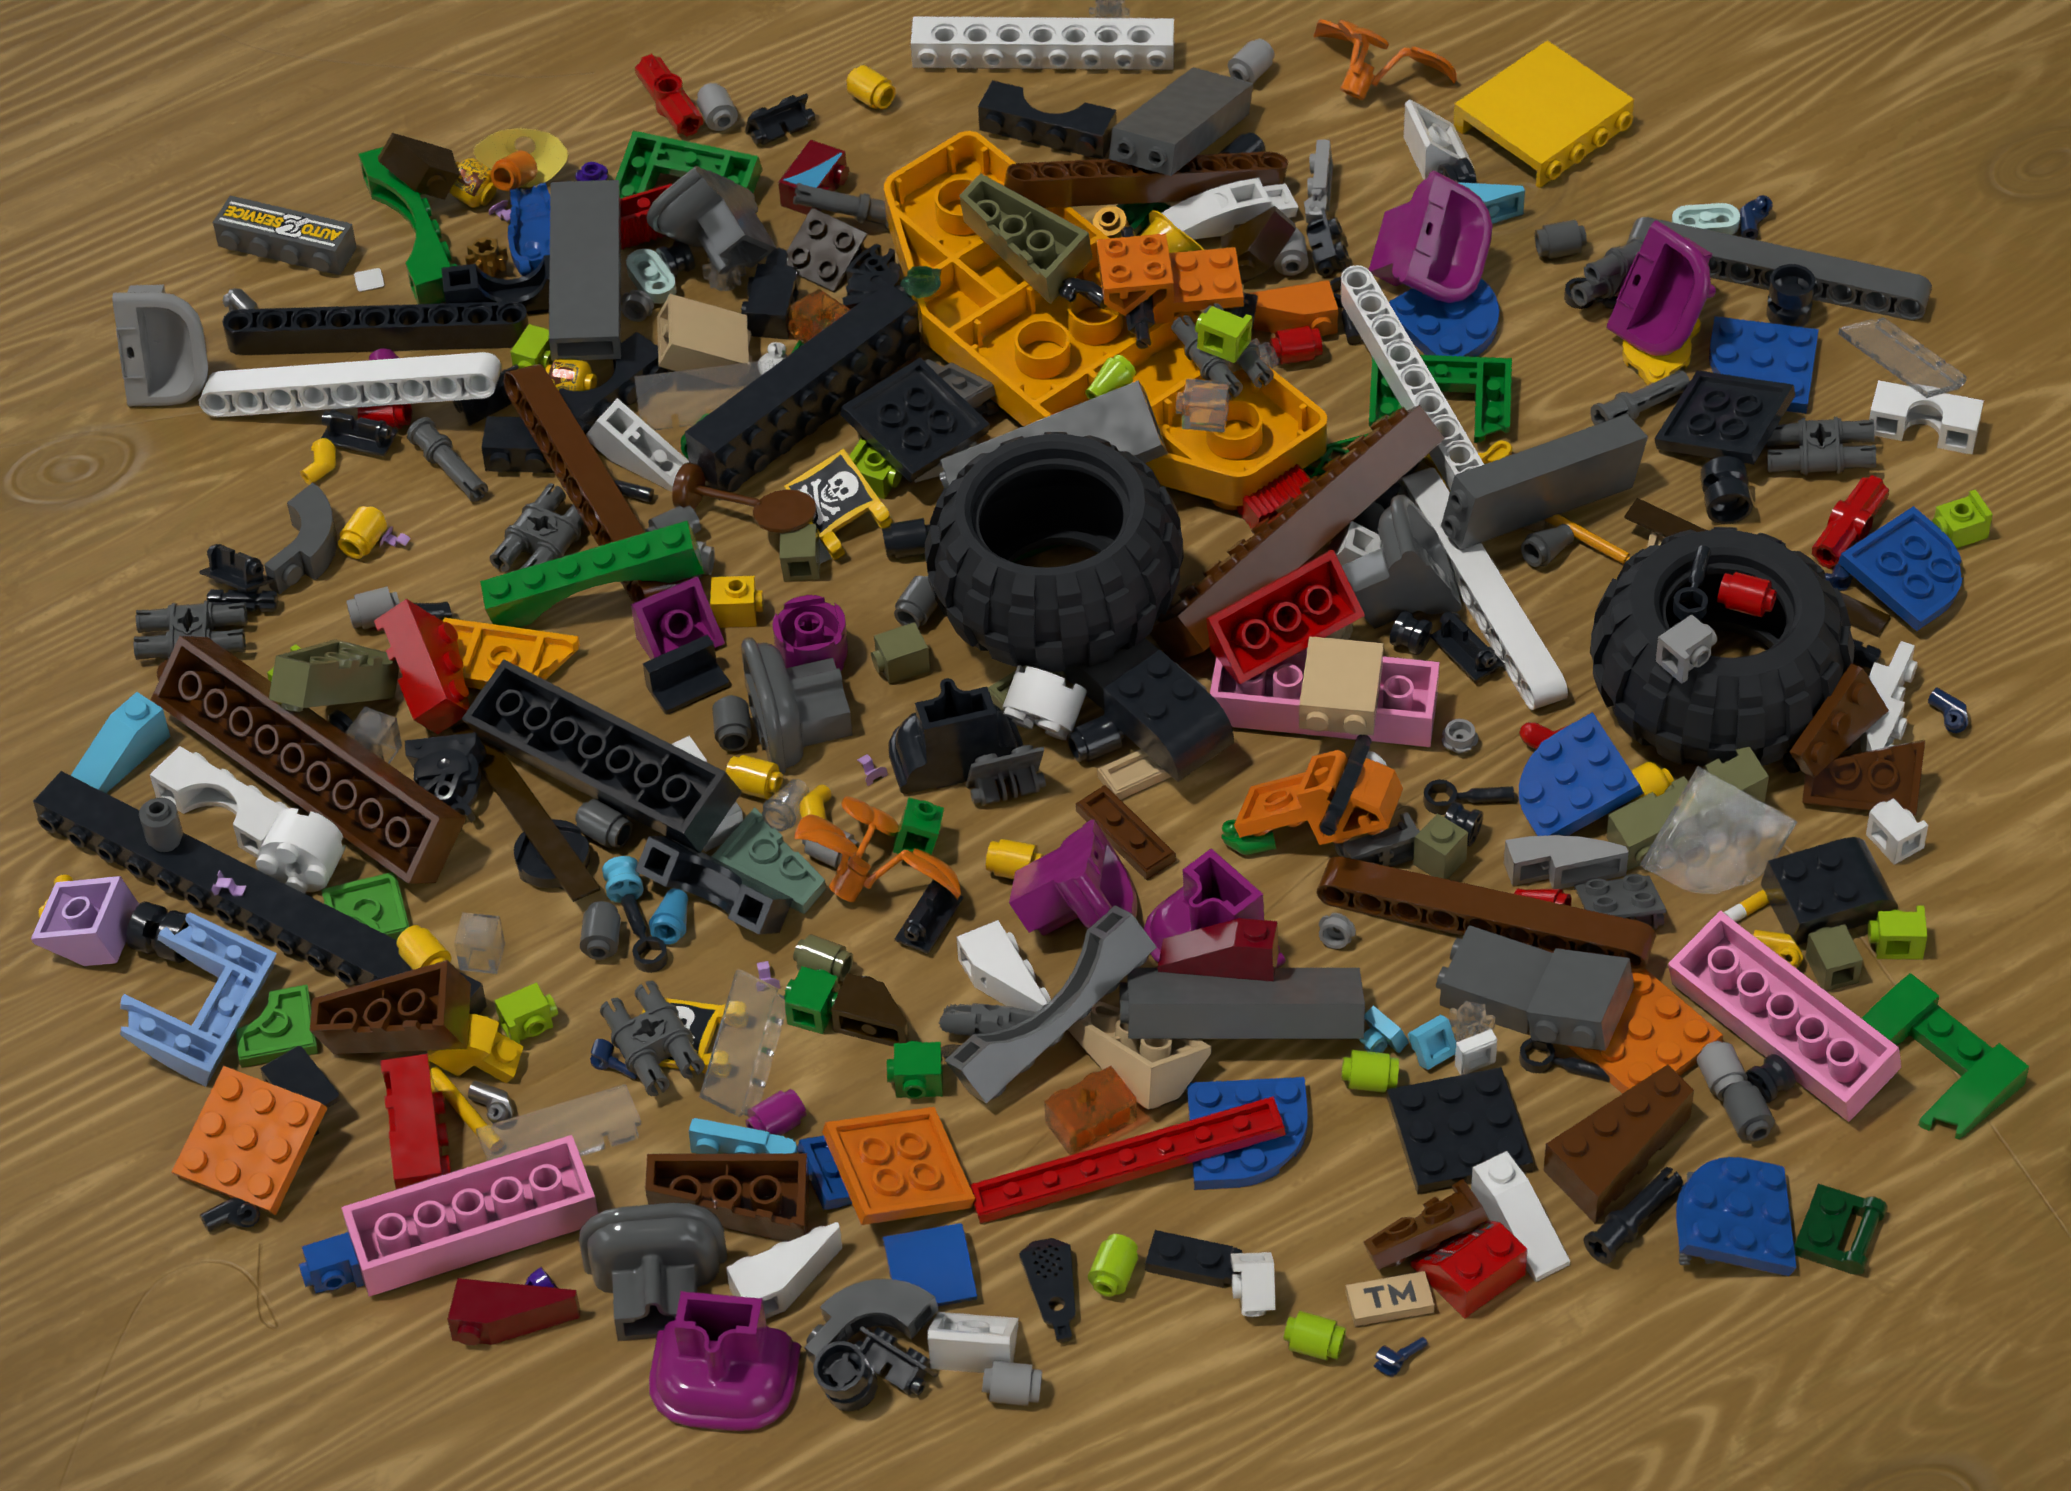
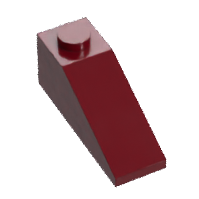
M1237 918L1164 938L1158 962V972L1273 982L1279 954L1278 922Z
M457 1278L447 1321L452 1341H458L469 1346L477 1344L493 1345L579 1319L581 1310L577 1290Z

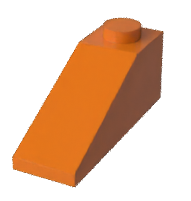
M1329 280L1249 293L1258 295L1253 330L1275 333L1277 330L1310 326L1311 329L1318 328L1321 336L1338 333V307Z

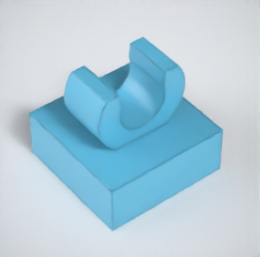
M1374 1005L1366 1012L1364 1019L1370 1029L1364 1033V1039L1359 1040L1365 1045L1364 1048L1370 1052L1382 1053L1387 1045H1389L1396 1052L1400 1053L1409 1043L1401 1028Z
M1442 1015L1433 1018L1408 1033L1411 1047L1416 1053L1419 1065L1427 1070L1455 1055L1456 1040L1449 1019Z

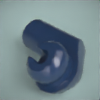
M1760 195L1740 209L1739 223L1742 237L1749 239L1757 238L1759 234L1757 224L1768 216L1769 211L1773 207L1769 197Z
M1935 688L1928 698V703L1943 712L1944 725L1949 732L1960 733L1964 731L1969 723L1966 704L1942 689Z

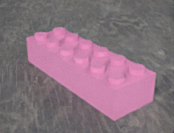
M1307 649L1296 653L1242 684H1238L1216 657L1210 694L1221 705L1232 727L1355 740L1358 736L1349 733L1299 729V703ZM1383 657L1374 735H1368L1371 741L1424 747L1431 746L1440 662Z
M1721 910L1668 963L1671 981L1676 988L1766 1058L1771 1054H1777L1784 1059L1791 1068L1795 1081L1848 1122L1902 1068L1898 1046Z
M573 1135L341 1207L369 1297L580 1230L592 1216L598 1214L595 1195Z

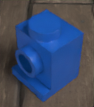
M349 1232L302 1246L306 1262L300 1263L299 1268L305 1287L313 1285L315 1293L326 1290L339 1289L343 1285L354 1281L356 1288L364 1286Z

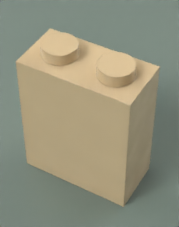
M669 295L657 316L658 366L736 387L741 377L749 373L752 365V356L748 352L751 331L747 330V315L677 295Z
M1309 636L1299 703V729L1349 733L1352 735H1374L1383 667L1384 643Z

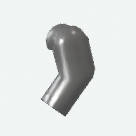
M230 289L223 296V304L225 307L230 305V311L236 309H258L257 303L242 289Z
M474 1081L471 1084L468 1098L486 1105L487 1118L494 1125L502 1126L511 1120L513 1108L506 1091L478 1081Z

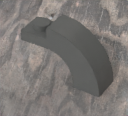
M313 482L287 502L291 523L299 531L298 536L264 564L266 575L274 578V582L269 583V587L279 595L291 585L296 584L305 574L316 581L331 564L337 549V533L330 503L324 492Z
M873 1279L848 1286L835 1293L820 1306L824 1321L827 1323L825 1325L819 1324L809 1334L806 1340L807 1345L805 1346L809 1360L814 1364L817 1354L823 1347L832 1342H847L853 1335L861 1331L859 1330L861 1326L864 1328L874 1326L891 1327L901 1331L912 1340L938 1311L935 1296L917 1285L894 1279Z

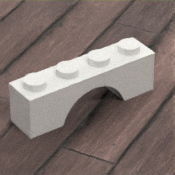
M181 746L150 774L156 798L170 799L175 803L177 810L183 814L205 806L222 807L233 812L236 815L233 827L238 846L258 858V852L278 814L283 810L289 809L282 802L275 803L265 797L255 786H247L236 780L228 770H220L209 764L201 754L197 752L191 753Z

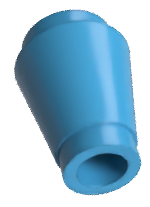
M679 889L669 890L649 920L651 935L663 940L665 944L676 943L686 933L688 896L684 891Z

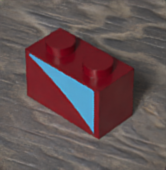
M810 139L778 181L780 205L808 215L813 207L793 204L797 183L835 192L840 185L842 186L846 183L849 176L846 151Z

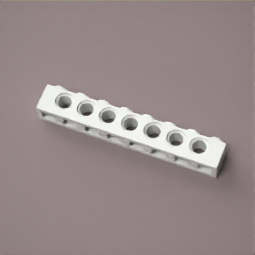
M913 17L911 35L912 68L1173 70L1174 19Z

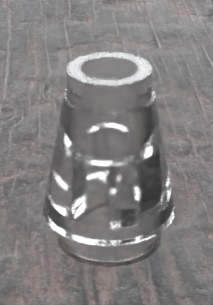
M793 779L765 801L762 812L763 820L772 829L776 828L778 831H785L795 825L800 814V802L809 793L806 783L799 779Z

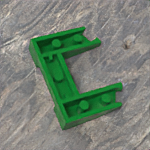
M633 131L615 180H619L620 197L624 198L654 189L660 173L682 177L693 167L697 166L728 178L754 193L763 169L759 157L756 155Z
M1420 355L1441 392L1475 393L1474 443L1485 441V436L1502 430L1505 433L1510 432L1512 358ZM1373 357L1369 427L1386 414L1390 416L1401 408L1399 401Z
M1909 973L1889 990L1861 1019L1896 1046L1911 1036L1961 1076L1919 1119L1918 1124L1922 1129L1930 1131L1935 1120L1956 1125L1958 1127L1955 1139L1960 1140L2025 1085L2029 1065L2001 1043L1992 1048L1938 1005L1939 995Z

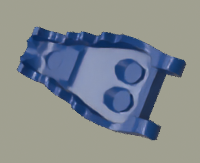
M546 183L533 186L529 190H523L522 188L510 189L512 207L510 213L511 225L508 226V243L512 260L522 277L534 271L541 263L544 255H550V194Z

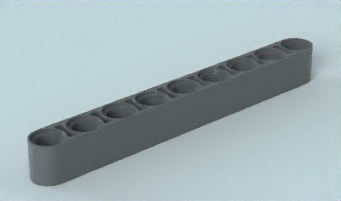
M1649 217L1638 218L1634 221L1626 243L1628 244L1631 239L1637 237L1645 239L1651 224L1658 220L1681 236L1689 238L1713 254L1708 264L1711 278L1769 290L1770 277L1776 268L1786 264H1798L1808 268L1815 276V290L1812 300L1905 320H1918L1923 317L1932 291L1930 281L1919 274Z

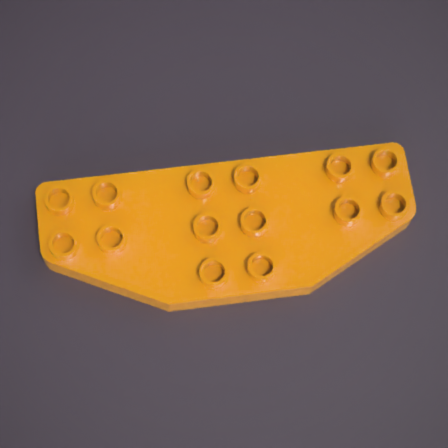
M975 131L960 132L895 171L885 180L886 219L907 287L910 289L912 299L917 302L919 328L923 342L948 363L952 362L991 382L994 385L996 395L990 399L1022 426L1088 401L1089 399L1085 391L1090 387L1107 358H1113L1118 354L1125 357L1134 366L1136 375L1133 377V382L1139 381L1144 387L1168 451L1167 455L1145 463L1154 472L1160 485L1209 498L1216 506L1225 510H1237V506L1243 505L1244 496L1256 493L1258 489L1267 486L1274 478L1277 479L1279 475H1283L1291 467L1294 468L1296 464H1299L1304 469L1325 454L1327 449L1326 412L1272 368L1270 369L1273 371L1274 376L1268 385L1265 386L1260 378L1258 379L1262 383L1261 388L1254 386L1244 370L1241 369L1233 372L1234 376L1242 383L1243 389L1235 398L1228 390L1231 399L1226 400L1213 382L1202 378L1200 369L1193 360H1189L1186 357L1184 344L1171 329L1173 323L1154 324L1149 328L1151 345H1148V348L1141 349L1136 345V335L1128 331L1126 316L1110 307L1101 309L1079 293L1073 302H1069L1059 295L1049 304L964 222L959 195L980 173L1004 186L1008 166L1016 164V162L981 134ZM1072 207L1045 208L1089 232L1093 259L1075 278L1093 281L1102 287L1097 257V239H1108L1109 237ZM1200 310L1175 312L1174 321L1180 317L1186 325L1187 323L1184 321L1183 315H1188L1196 325L1197 319L1202 312Z

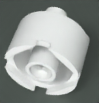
M1018 665L1002 707L1004 709L1003 714L1012 718V722L1016 725L1032 729L1033 724H1037V726L1046 730L1045 733L1047 735L1066 740L1067 735L1073 731L1087 690L1076 683L1072 690L1065 687V678L1029 666L1025 670L1021 665Z
M290 808L280 812L258 852L256 867L259 871L304 894L306 892L320 891L327 886L345 851V845L342 846L341 843L343 835L339 828L324 816L311 811L308 816L297 814L299 809Z

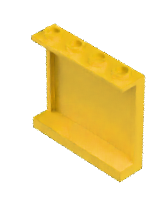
M1547 40L1454 104L1453 125L1461 134L1475 127L1537 170L1536 186L1541 188L1549 181L1557 179L1563 171L1573 164L1581 162L1593 150L1604 146L1613 136L1628 129L1633 121L1634 99Z

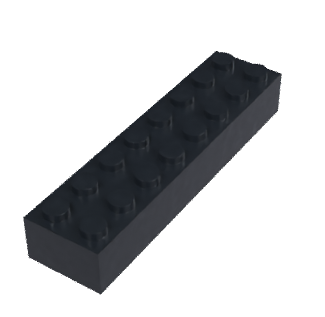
M889 282L686 430L688 460L690 463L698 464L703 469L705 487L726 492L738 490L744 482L756 473L762 472L768 464L780 455L790 451L795 444L807 435L813 434L819 426L831 417L838 415L844 404L872 388L882 379L888 378L894 370L906 361L913 359L921 351L917 302Z
M504 659L462 717V720L474 733H477L480 739L590 797L598 799L698 853H701L742 793L725 771Z

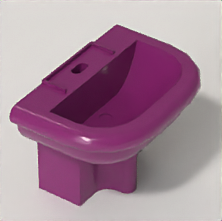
M1434 170L1431 171L1427 179L1418 185L1409 202L1385 211L1369 271L1373 276L1393 286L1405 284L1435 300L1447 303L1464 300L1476 290L1482 277L1490 248L1493 225L1488 208L1481 197L1469 188Z
M1655 220L1651 224L1643 244L1636 254L1606 328L1640 351L1653 356L1669 355L1680 349L1691 335L1706 299L1714 297L1716 293L1715 287L1710 282V268L1708 266L1713 254L1689 238L1681 236L1663 223Z
M1094 819L1086 822L1082 828L1068 836L1058 849L1015 871L1009 900L1010 906L1028 933L1038 929L1042 936L1077 918L1089 929L1114 906L1132 913L1135 918L1138 909L1137 896L1129 874Z
M1211 848L1182 869L1183 887L1158 904L1148 915L1144 931L1157 947L1150 954L1158 963L1164 938L1237 918L1264 920L1263 893ZM1279 944L1276 968L1286 963L1285 957L1280 952Z
M681 1291L676 1319L668 1322L665 1325V1329L657 1333L649 1375V1395L656 1409L674 1423L689 1427L730 1431L757 1430L775 1422L788 1408L795 1389L802 1346L797 1342H793L791 1336L786 1332L770 1328L766 1325L762 1298Z

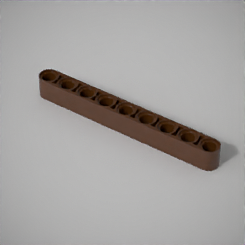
M1276 152L1197 155L1172 176L1111 159L1016 163L1008 166L1004 186L1043 208L1184 201L1219 186L1248 179L1259 178L1263 186L1283 184L1288 167V159Z
M535 364L506 372L504 375V387L510 401L598 546L645 533L545 368L541 364ZM642 580L621 582L633 603L676 585L675 582L665 583Z
M1340 856L1332 857L1328 861L1316 892L1322 902L1333 907L1464 935L1470 925L1554 953L1555 948L1630 958L1631 970L1634 973L1645 969L1656 938L1655 930L1641 921Z

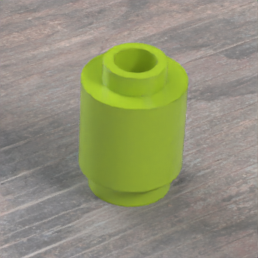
M1352 1050L1351 1057H1343L1341 1080L1348 1081V1089L1386 1093L1387 1089L1397 1088L1399 1058H1390L1389 1053Z
M1111 1234L1107 1240L1100 1244L1088 1274L1089 1282L1099 1294L1114 1296L1125 1292L1138 1261V1246L1132 1239L1121 1234Z
M1299 1311L1296 1318L1289 1317L1283 1340L1290 1342V1351L1326 1361L1329 1357L1338 1359L1344 1344L1346 1328L1338 1326V1321Z

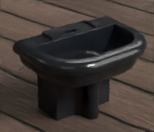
M947 678L940 682L941 693L938 697L915 703L916 712L909 715L893 731L888 742L889 759L901 793L909 794L936 787L938 789L967 782L970 766L975 763L977 758L988 754H996L997 758L1010 755L1011 751L1015 748L1024 746L1017 725L1012 722V718L1003 714L1004 711L1000 707L993 704L987 686L964 691L957 688L952 679Z

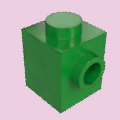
M908 797L899 824L893 853L899 854L903 850L913 852L914 849H919L932 855L939 835L944 807Z
M802 966L796 979H791L785 990L784 1003L787 1024L823 1034L832 1017L831 1008L839 992L838 976L822 969L814 970Z
M909 1041L907 1043H894V1059H887V1083L895 1082L896 1098L920 1099L922 1097L943 1096L941 1042Z

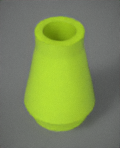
M1118 354L1113 358H1107L1094 381L1085 391L1088 399L1091 400L1133 383V377L1136 375L1134 366L1129 360Z

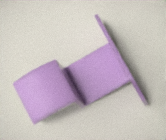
M503 200L493 205L489 209V215L495 211L501 220L503 218L506 221L510 220L511 210H505L504 208L508 206V201Z
M391 526L383 535L379 547H381L384 541L394 547L398 543L406 546L411 538L403 533L398 538L391 534L393 526Z
M866 754L857 759L863 765L864 772L867 775V786L873 784L874 779L880 776L884 778L888 775L885 767L874 768L873 760L869 755Z
M219 870L216 885L213 884L211 889L214 896L219 894L221 887L228 888L234 896H242L246 886H237L232 878H223V874Z
M768 961L757 963L760 981L754 985L755 993H760L762 989L773 987L774 990L780 989L779 980L771 978Z

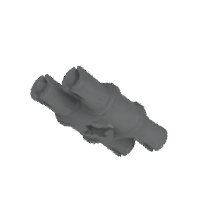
M1639 237L1633 238L1624 246L1609 249L1603 258L1586 264L1584 275L1587 281L1574 285V288L1571 290L1574 302L1579 306H1584L1598 298L1610 299L1617 292L1621 291L1644 239Z
M1214 304V307L1223 310L1220 304ZM1211 305L1208 306L1203 313H1207ZM1183 315V319L1187 323L1186 325L1180 317L1173 322L1171 329L1184 344L1186 357L1189 360H1193L1197 365L1202 378L1214 383L1224 399H1231L1228 390L1235 398L1243 389L1242 383L1234 376L1233 372L1241 369L1244 370L1254 386L1258 388L1262 387V383L1258 380L1259 378L1265 386L1273 379V371L1261 359L1260 348L1256 343L1250 342L1238 360L1232 363L1197 349L1198 333L1195 332V324L1190 316Z
M1837 416L1830 420L1806 421L1805 418H1802V420H1798V423L1778 424L1767 442V447L1799 445L1800 449H1768V473L1800 471L1801 474L1808 475L1811 472L1836 471L1837 474H1840V472H1844V469L1876 468V445L1843 447V443L1875 442L1874 419L1842 421Z
M548 484L534 503L526 504L522 508V514L515 523L505 529V539L489 557L491 564L499 570L504 563L501 570L503 572L508 571L522 552L532 554V556L520 569L564 557V553L572 543L580 539L581 528L585 523L575 506L572 504L564 515L554 513L557 507L566 499L565 492L559 486H556L551 492L554 484Z
M205 600L201 604L177 605V603H172L168 608L136 610V628L138 633L151 631L168 632H166V635L134 637L135 659L168 657L169 659L179 636L208 637L228 652H246L244 629L215 631V627L247 626L246 603L214 605L213 602Z
M646 981L645 983L650 990L649 994H647L642 984L634 992L645 1013L631 1019L624 1007L623 1001L619 998H612L611 1002L616 1009L615 1012H613L606 1001L600 1008V1014L605 1018L612 1030L611 1042L622 1053L626 1068L638 1075L648 1095L657 1096L659 1094L654 1086V1082L657 1083L662 1093L670 1085V1081L659 1066L661 1061L672 1057L680 1069L681 1075L687 1079L694 1078L689 1069V1064H691L697 1076L703 1071L705 1064L692 1045L693 1034L683 1025L676 1006L666 1002L656 982Z

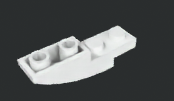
M1254 178L1207 190L1162 212V214L1178 229L1194 240L1223 236L1232 231L1235 225L1244 224L1273 206H1276L1288 218L1296 217L1298 205L1286 184L1263 186L1259 178Z
M1901 641L1889 667L1874 662L1869 679L1889 711L1860 736L1862 752L1895 746L1893 745L1894 739L1901 740L1904 735L1908 719L1902 717L1905 705L1903 698L1906 691L1903 685L1905 681L1912 682L1918 662L1912 660L1915 645Z

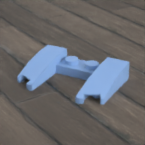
M190 912L185 918L189 927L175 935L165 927L158 934L157 940L195 965L218 977L219 979L192 1026L123 994L120 1009L128 1011V1027L121 1026L120 1035L152 1058L206 1087L254 997H257L272 971L277 953Z

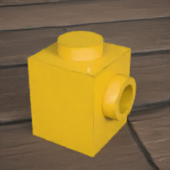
M755 576L711 577L710 606L718 627H757V612L764 611L763 590H756Z

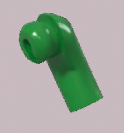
M1228 820L1222 825L1223 834L1221 838L1223 842L1242 855L1276 849L1273 831L1262 836L1248 835L1239 837L1234 827L1236 820Z

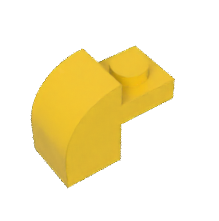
M469 1014L467 1049L428 1050L427 1054L430 1062L457 1077L472 1066H476L507 1083L515 1077L524 1046L497 1032L500 1022L485 1016Z

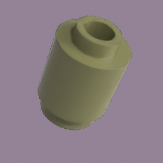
M810 934L805 940L801 939L797 943L793 959L797 961V969L799 971L802 966L814 970L822 969L838 976V981L843 982L846 974L851 970L853 953L848 952L843 945Z

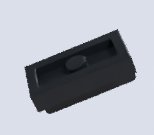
M708 634L643 663L646 687L666 715L729 687V679L717 664L715 645Z
M302 1046L293 1048L260 1068L263 1081L320 1102L327 1108L340 1101L338 1091ZM317 1129L314 1137L320 1134L319 1129Z

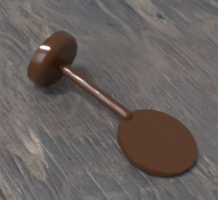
M688 462L683 464L677 472L673 483L672 501L674 507L682 506L684 508L689 505L695 509L701 502L703 495L754 507L753 516L755 523L760 528L769 532L787 533L797 531L813 521L817 513L815 500L809 494L799 490L786 489L774 491L759 500L753 497L705 487L704 471L695 463Z

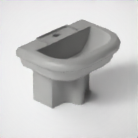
M130 285L126 293H113L112 301L128 407L172 406L187 403L199 395L207 382L208 361L203 326L198 313L185 300L174 294L165 293L164 285Z

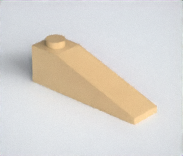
M1101 1001L1092 1006L1091 1012L1085 1018L1076 1021L1067 1029L1125 1095L1147 1109L1158 1108L1162 1104L1179 1099L1211 1054V1046L1200 1039H1128V1024H1120V1008Z

